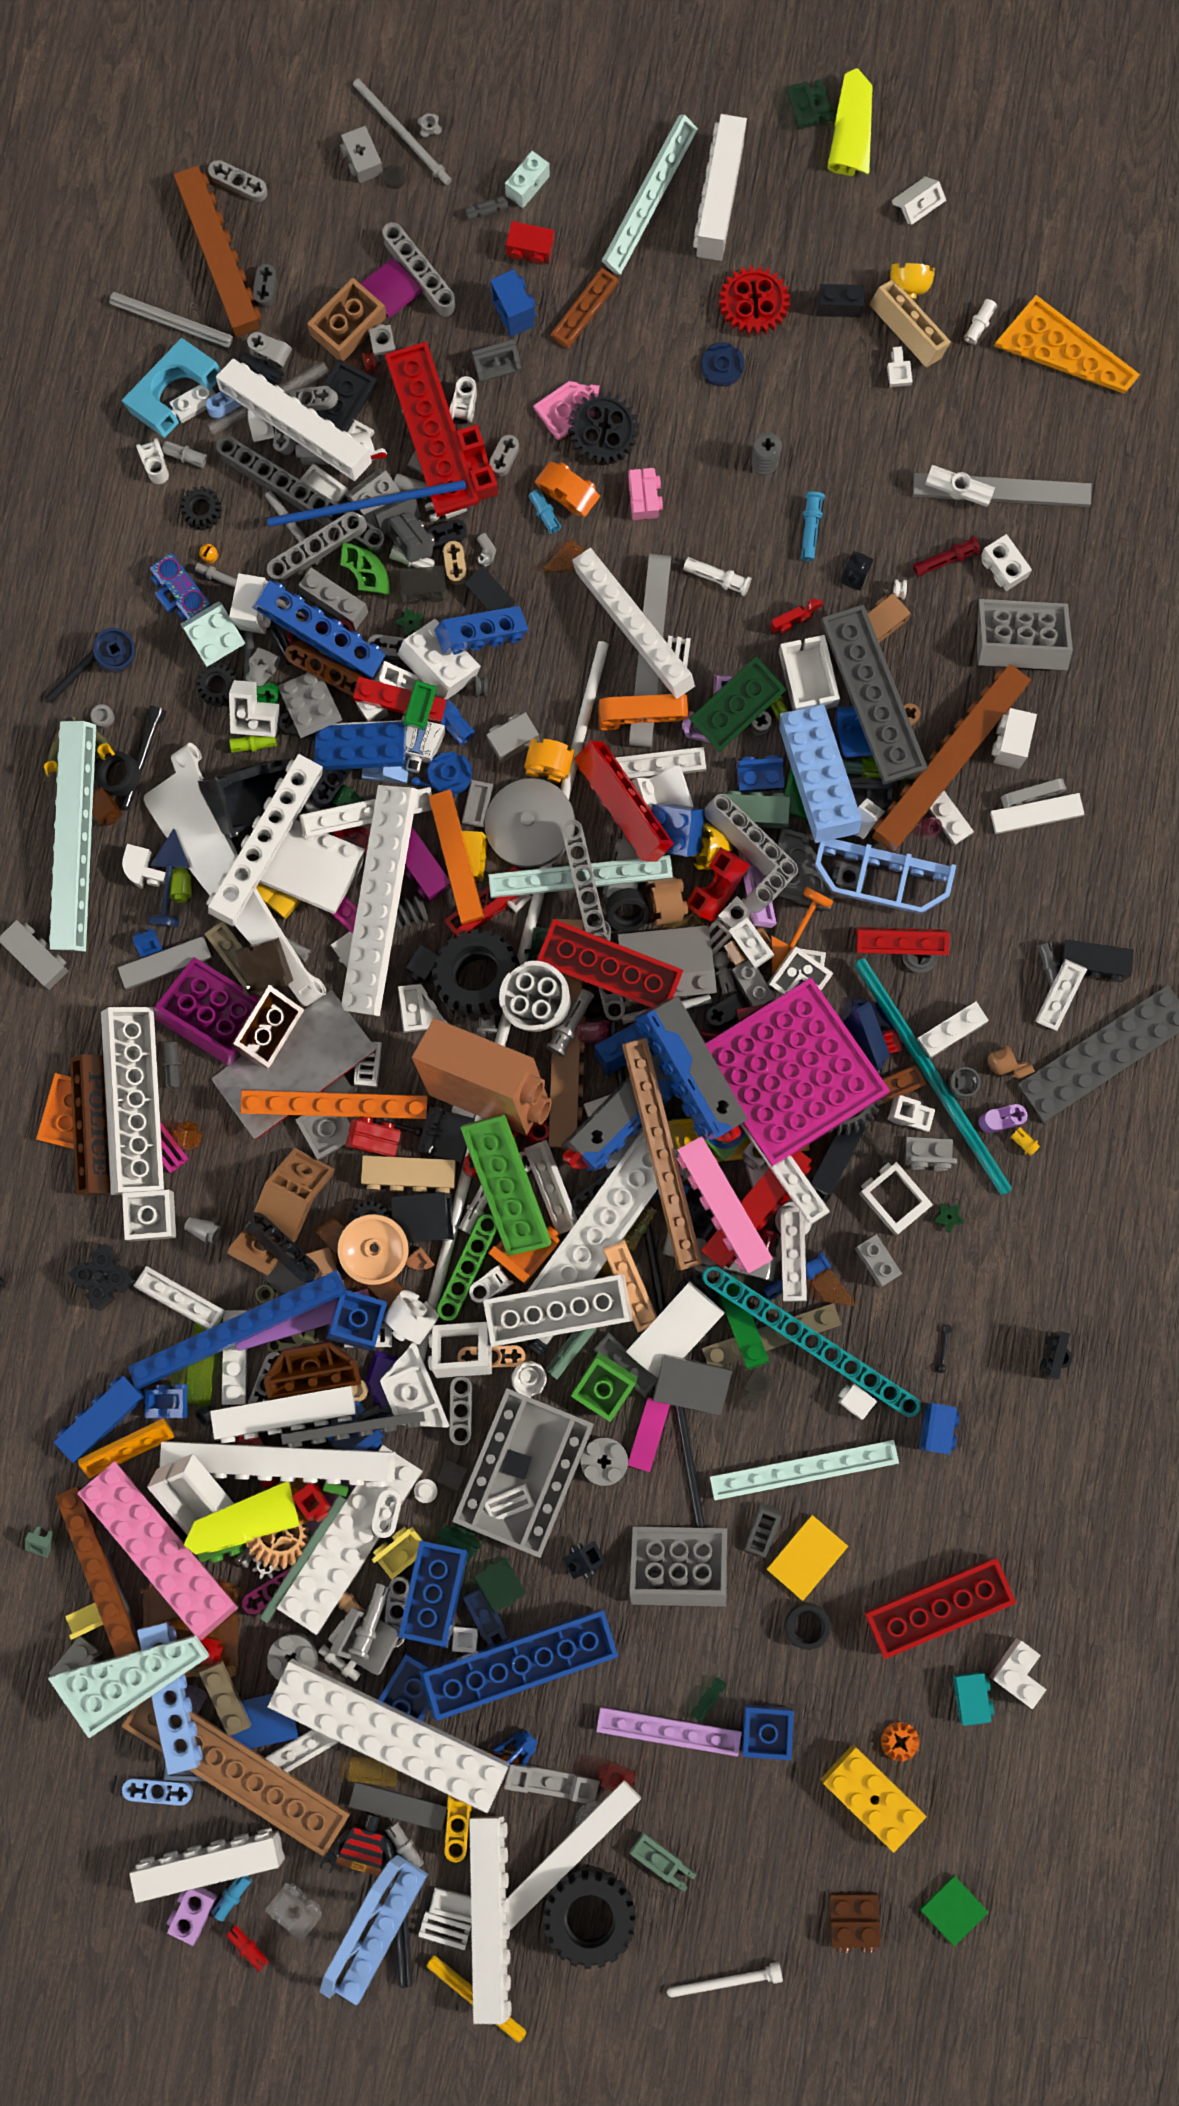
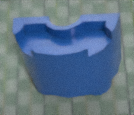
M188 1384L174 1385V1389H169V1385H155V1390H145V1418H187Z

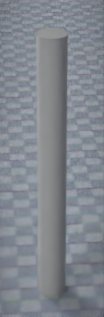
M272 491L265 494V497L279 516L289 514ZM295 522L286 524L299 543L307 538ZM320 559L317 562H315V565L320 564L323 561V559Z

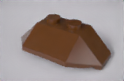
M325 1341L283 1349L266 1374L264 1384L269 1401L361 1385V1378L357 1361L332 1342Z

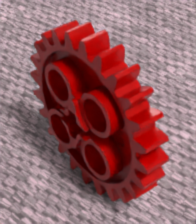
M750 265L749 271L746 272L745 268L741 267V274L733 271V278L727 277V284H722V292L719 294V299H721L719 307L722 308L721 316L727 315L725 323L732 321L731 329L738 326L739 334L743 330H747V336H750L751 332L755 331L758 337L761 330L767 335L768 328L775 331L776 323L782 325V318L787 317L786 310H789L790 303L788 301L790 300V295L786 294L788 286H783L784 279L777 280V272L771 276L770 268L762 272V267L759 265L757 271H754L753 266ZM751 283L755 285V302L757 303L756 312L758 316L757 319L754 318V302L753 299H751ZM764 287L767 288L769 291L763 292L760 290V288ZM744 289L747 293L741 294L738 290ZM768 308L771 312H763L761 309ZM747 310L749 314H742L740 311Z

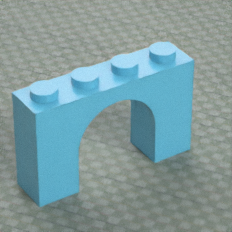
M181 338L123 398L122 402L133 416L165 438L179 421L171 409L160 402V396L164 388L176 379L190 378L210 391L217 383L216 376L221 369L216 361Z

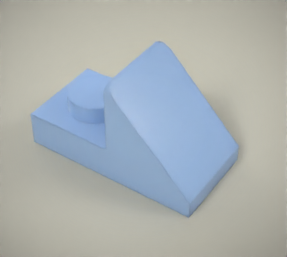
M405 760V766L363 768L362 780L407 784L408 770H406L408 760Z

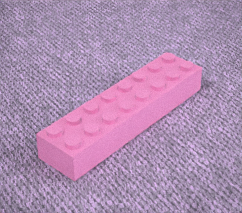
M115 1461L77 1493L200 1640H203L238 1609V1606L191 1550L184 1546L181 1538Z

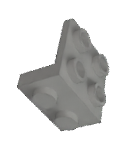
M351 1607L338 1635L334 1638L330 1652L354 1661L375 1675H380L399 1638V1631L379 1619L374 1631L376 1639L372 1640L368 1651L369 1658L365 1659L351 1654L348 1650L352 1648L357 1635L355 1631L358 1627H361L366 1611Z

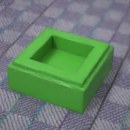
M325 1483L323 1491L345 1497L349 1496L351 1490L350 1486L328 1483Z

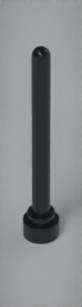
M149 706L147 712L149 723L136 759L140 767V774L142 773L157 725L164 721L167 711L155 706ZM137 786L132 792L124 795L121 803L123 810L126 811L130 808Z

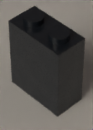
M441 1192L391 1197L389 1214L392 1220L404 1231L408 1244L454 1240L450 1193Z

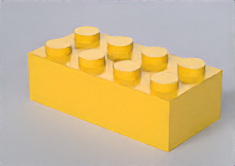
M854 1744L848 1748L821 1778L823 1784L893 1852L901 1846L927 1817ZM873 1795H877L878 1800L871 1803L870 1798Z

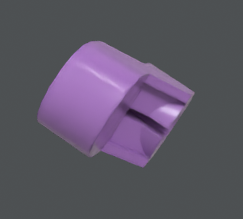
M1008 1105L987 1111L979 1117L978 1122L980 1128L986 1133L999 1132L1025 1123L1027 1112L1021 1105Z

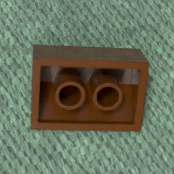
M267 985L232 1041V1045L243 1057L258 1067L270 1068L304 1009L272 986Z

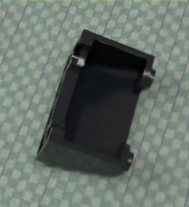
M291 759L265 761L197 781L199 790L222 834H227L228 838L242 835L241 831L245 829L244 827L253 825L256 817L263 815L265 811L263 809L268 797L273 798L276 790L274 788L280 778L284 779L288 773L285 770ZM297 779L291 781L294 785H299ZM287 797L280 800L283 804H290L292 802ZM304 806L300 813L305 812ZM273 816V817H271L269 820L274 819V818H279V817Z

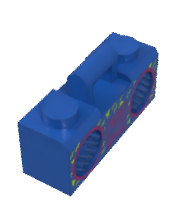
M172 553L150 567L153 574L150 578L157 588L163 587L155 593V596L168 613L179 608L176 612L184 622L211 606ZM169 592L175 599L172 603L166 596Z

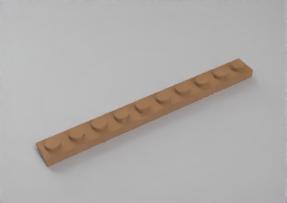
M643 1037L622 1043L677 1268L678 1270H684L702 1264L648 1041L647 1038Z

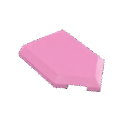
M568 381L533 405V408L559 441L570 434L567 433V430L573 426L568 424V420L575 419L570 413L572 410L577 411L574 407L576 403L582 405V397L589 400L590 393H593L597 398L599 386L578 384V382ZM595 411L589 412L591 418L595 416Z

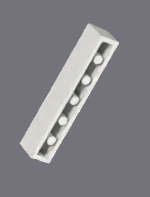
M351 1386L210 1411L214 1439L217 1441L221 1440V1444L235 1442V1437L244 1436L245 1440L258 1438V1433L268 1432V1435L281 1434L282 1429L291 1428V1431L306 1429L305 1425L314 1423L315 1427L329 1425V1420L338 1419V1423L352 1421V1416H357L353 1388Z

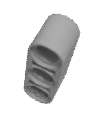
M462 1376L453 1379L450 1386V1439L456 1445H464L472 1437L473 1387L471 1381ZM460 1380H464L468 1384V1390L464 1394H459L455 1390V1385ZM459 1404H464L468 1410L467 1415L463 1418L455 1414V1408ZM460 1427L467 1431V1438L464 1441H458L454 1435L456 1429Z

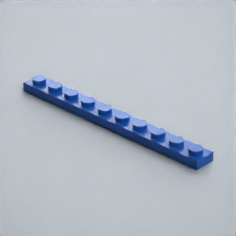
M335 1270L128 1366L135 1388H143L346 1294L347 1291L340 1272Z

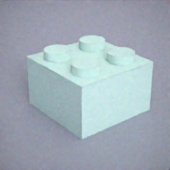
M219 601L181 623L182 628L206 666L246 644Z

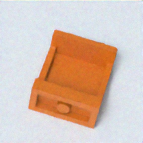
M548 1226L547 1231L552 1242L548 1247L507 1256L501 1240L496 1247L494 1246L490 1250L489 1254L526 1285L561 1243L560 1239L557 1238L560 1234L551 1226Z

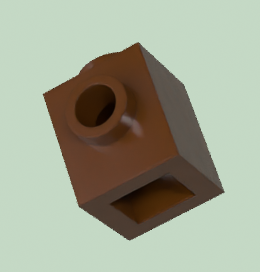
M102 787L93 793L92 815L95 820L104 827L117 822L123 813L112 796Z

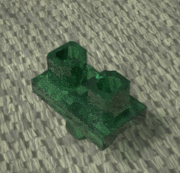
M454 1523L453 1527L444 1524L437 1536L439 1538V1545L448 1547L454 1545L462 1550H467L468 1557L466 1563L469 1562L473 1555H476L482 1542L474 1539L476 1532L457 1523Z

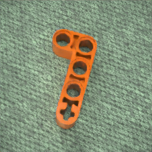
M673 694L608 697L600 699L598 704L599 728L604 731L619 729L620 724L683 721L689 718L686 694H683L678 699Z

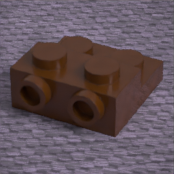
M829 1893L830 1944L832 1948H836L837 1952L841 1953L851 1952V1948H861V1952L869 1953L875 1952V1947H881L878 1893Z

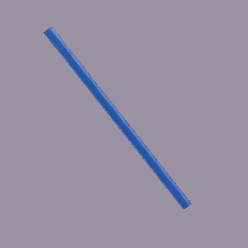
M465 480L270 517L267 518L269 527L463 490L466 489Z

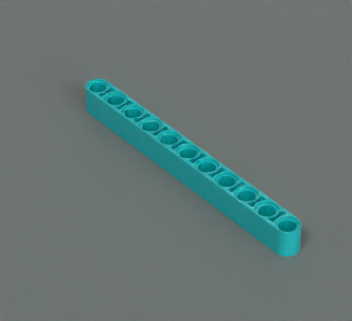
M709 1265L703 1269L702 1280L707 1286L903 1415L913 1417L919 1413L921 1405L916 1397L719 1267ZM711 1270H716L719 1273V1278L714 1283H710L707 1280V1274ZM731 1283H736L738 1285V1292L735 1295H728L726 1292L727 1286ZM750 1296H756L758 1299V1304L754 1308H748L746 1305V1301ZM770 1309L777 1311V1318L773 1321L766 1319V1313ZM789 1322H795L797 1325L796 1331L792 1334H787L785 1331V1327ZM815 1335L816 1343L811 1347H807L805 1344L806 1337ZM828 1348H834L836 1351L835 1357L827 1360L825 1358V1351ZM847 1361H854L855 1368L852 1372H845L844 1365ZM869 1373L874 1374V1382L871 1385H865L864 1377ZM892 1386L894 1394L890 1398H885L883 1395L884 1389ZM908 1399H912V1409L905 1411L903 1403Z

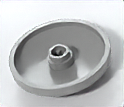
M521 779L505 786L492 799L485 816V832L492 849L505 862L520 868H537L555 861L565 852L562 827L566 821L575 820V814L567 796L554 784L541 779ZM570 824L566 827L565 832L568 836L573 837L575 825Z

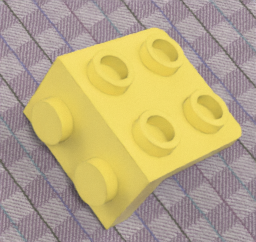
M403 1527L392 1536L394 1542L390 1545L385 1542L373 1552L375 1557L371 1560L374 1563L378 1561L391 1579H394L416 1560L419 1542L423 1540L413 1527L408 1530Z

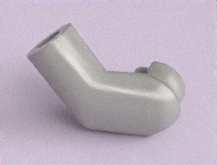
M483 533L477 537V541L483 548L480 556H478V562L483 566H488L493 562L496 548L487 534Z

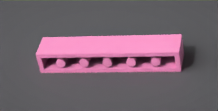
M701 1136L678 1149L677 1153L679 1156L676 1157L677 1162L682 1170L686 1168L691 1175L687 1179L694 1190L699 1189L702 1195L699 1200L704 1209H710L714 1215L711 1221L717 1231L722 1229L726 1236L723 1242L729 1252L734 1250L738 1258L735 1259L739 1270L741 1272L746 1271L748 1275L773 1260L772 1256L703 1137Z

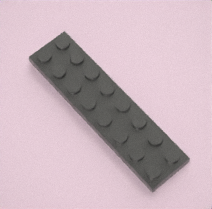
M861 605L822 617L823 629L883 784L885 785L926 771L928 767L865 606Z
M1167 985L1017 1084V1087L1042 1123L1178 1034L1179 999L1169 985Z

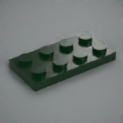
M754 656L688 719L721 752L783 694L786 689L757 656Z

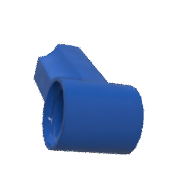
M447 699L441 723H436L445 725V729L461 746L471 739L475 731L460 716L456 706Z

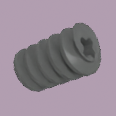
M763 432L754 441L751 464L753 469L762 475L771 474L779 464L782 444L779 437L774 433Z
M414 895L412 896V903L405 898L404 906H401L400 903L398 904L395 925L399 930H402L403 922L408 928L411 927V920H414L417 925L420 924V917L425 922H428L422 898L418 900Z

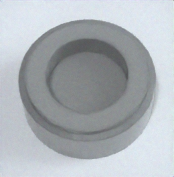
M100 704L92 709L90 718L97 727L107 728L114 721V713L109 706Z

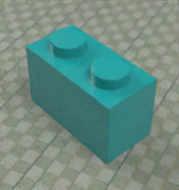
M982 1671L952 1674L960 1724L966 1726L992 1722L991 1715H994L992 1700L988 1701L987 1691L991 1690L989 1677L985 1676Z

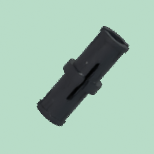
M243 353L239 363H245L254 373L263 375L266 379L277 385L282 382L283 378L280 376H284L283 371L268 365V362L265 360L259 361L246 353Z

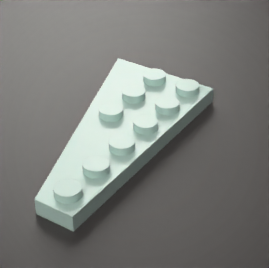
M194 1635L49 1676L48 1679L87 1737L90 1738L208 1658L209 1653L198 1637Z

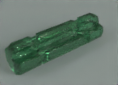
M719 1677L714 1679L712 1687L707 1689L698 1702V1707L695 1706L691 1712V1715L696 1720L702 1721L706 1716L705 1712L711 1709L720 1696L719 1693L723 1692L727 1685L726 1682Z

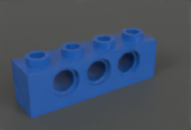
M520 606L443 619L434 629L443 654L453 653V655L460 654L468 649L477 651L489 645L497 647L505 642L514 644L521 641L529 630Z

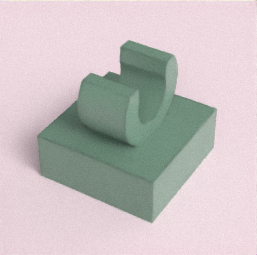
M36 1527L34 1533L29 1532L25 1539V1551L48 1558L51 1552L52 1531L49 1530L47 1536L42 1537L39 1536L41 1527Z

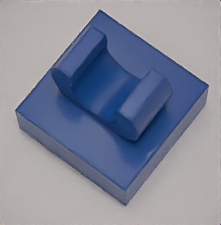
M151 927L148 928V932L140 934V931H138L136 936H133V942L140 957L163 951L158 936Z

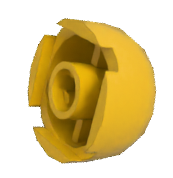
M899 263L891 265L890 281L894 279L896 284L912 300H916V295L926 293L931 287L935 268L915 263H906L904 268H899Z
M703 824L700 855L691 856L696 857L697 863H694V866L698 870L711 869L709 865L720 847L732 852V843L714 825Z

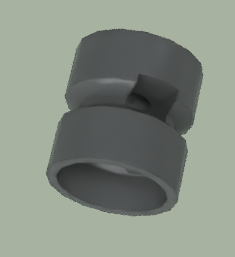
M962 1067L950 1075L946 1086L955 1100L962 1101L967 1100L979 1090L981 1080L977 1071L969 1067Z

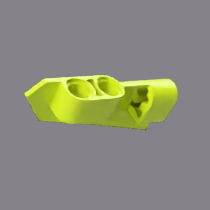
M858 68L846 73L844 76L827 166L831 172L854 176L855 170L866 175L869 174L872 85Z
M284 1482L194 1521L184 1546L196 1555L204 1552H215L248 1543L257 1537L300 1526L290 1483Z

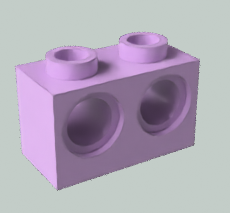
M202 1887L182 1891L177 1900L181 1903L178 1911L173 1910L167 1921V1925L170 1926L167 1934L193 1946L204 1927L218 1895ZM192 1896L200 1898V1907H194L191 1904L190 1898ZM181 1919H186L190 1922L191 1928L189 1930L181 1928Z

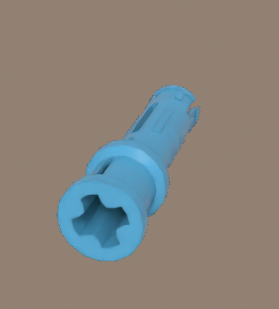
M814 491L805 493L807 501L806 510L803 511L805 528L800 559L809 562L815 560L818 525L823 517L821 507L822 501L825 499L823 493Z

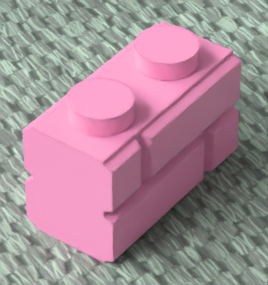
M654 468L629 470L628 483L632 520L658 518L659 510H663L662 496L658 497L657 489H661L660 475H655Z

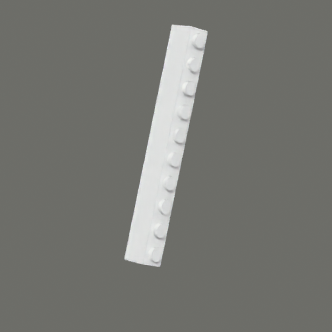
M177 1441L161 1442L160 1467L172 1462L175 1464L176 1460L193 1453L209 1473H213V1478H227V1474H235V1479H249V1475H257L258 1480H272V1476L281 1477L280 1481L294 1482L295 1477L303 1478V1482L317 1483L318 1479H326L328 1484H340L341 1480H349L350 1485H363L364 1481H372V1486H387V1482L394 1481L396 1452Z

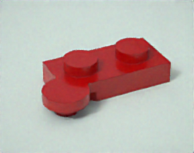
M812 598L807 602L808 605L805 609L803 606H799L771 620L770 629L775 635L779 632L784 634L790 631L793 625L799 622L804 624L810 621L814 611L823 605L821 599L816 600Z

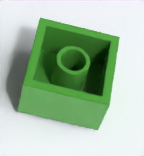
M598 1352L574 1388L571 1397L611 1422L635 1386L638 1377Z

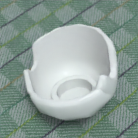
M533 1361L519 1364L512 1373V1386L515 1391L530 1398L533 1395L540 1394L547 1382L545 1370L540 1364Z

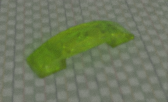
M195 1322L193 1336L208 1329ZM215 1354L188 1366L187 1403L210 1405Z

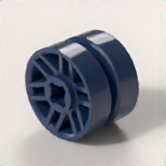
M119 628L103 630L94 641L93 654L95 661L107 672L119 673L126 670L132 664L135 656V644L132 637ZM117 647L118 652L112 654L110 650Z

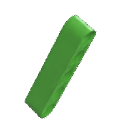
M486 1214L478 1219L438 1305V1315L445 1321H453L458 1317L469 1294L470 1287L474 1283L498 1231L492 1215ZM487 1219L494 1222V1228L489 1232L481 1229L482 1222ZM482 1241L484 1243L483 1251L480 1253L473 1252L471 1248L473 1242ZM468 1261L472 1262L475 1267L474 1271L471 1274H464L462 1272V1265ZM462 1283L465 1287L463 1294L454 1295L452 1292L453 1285ZM446 1304H452L455 1307V1312L450 1317H445L442 1313V1309Z

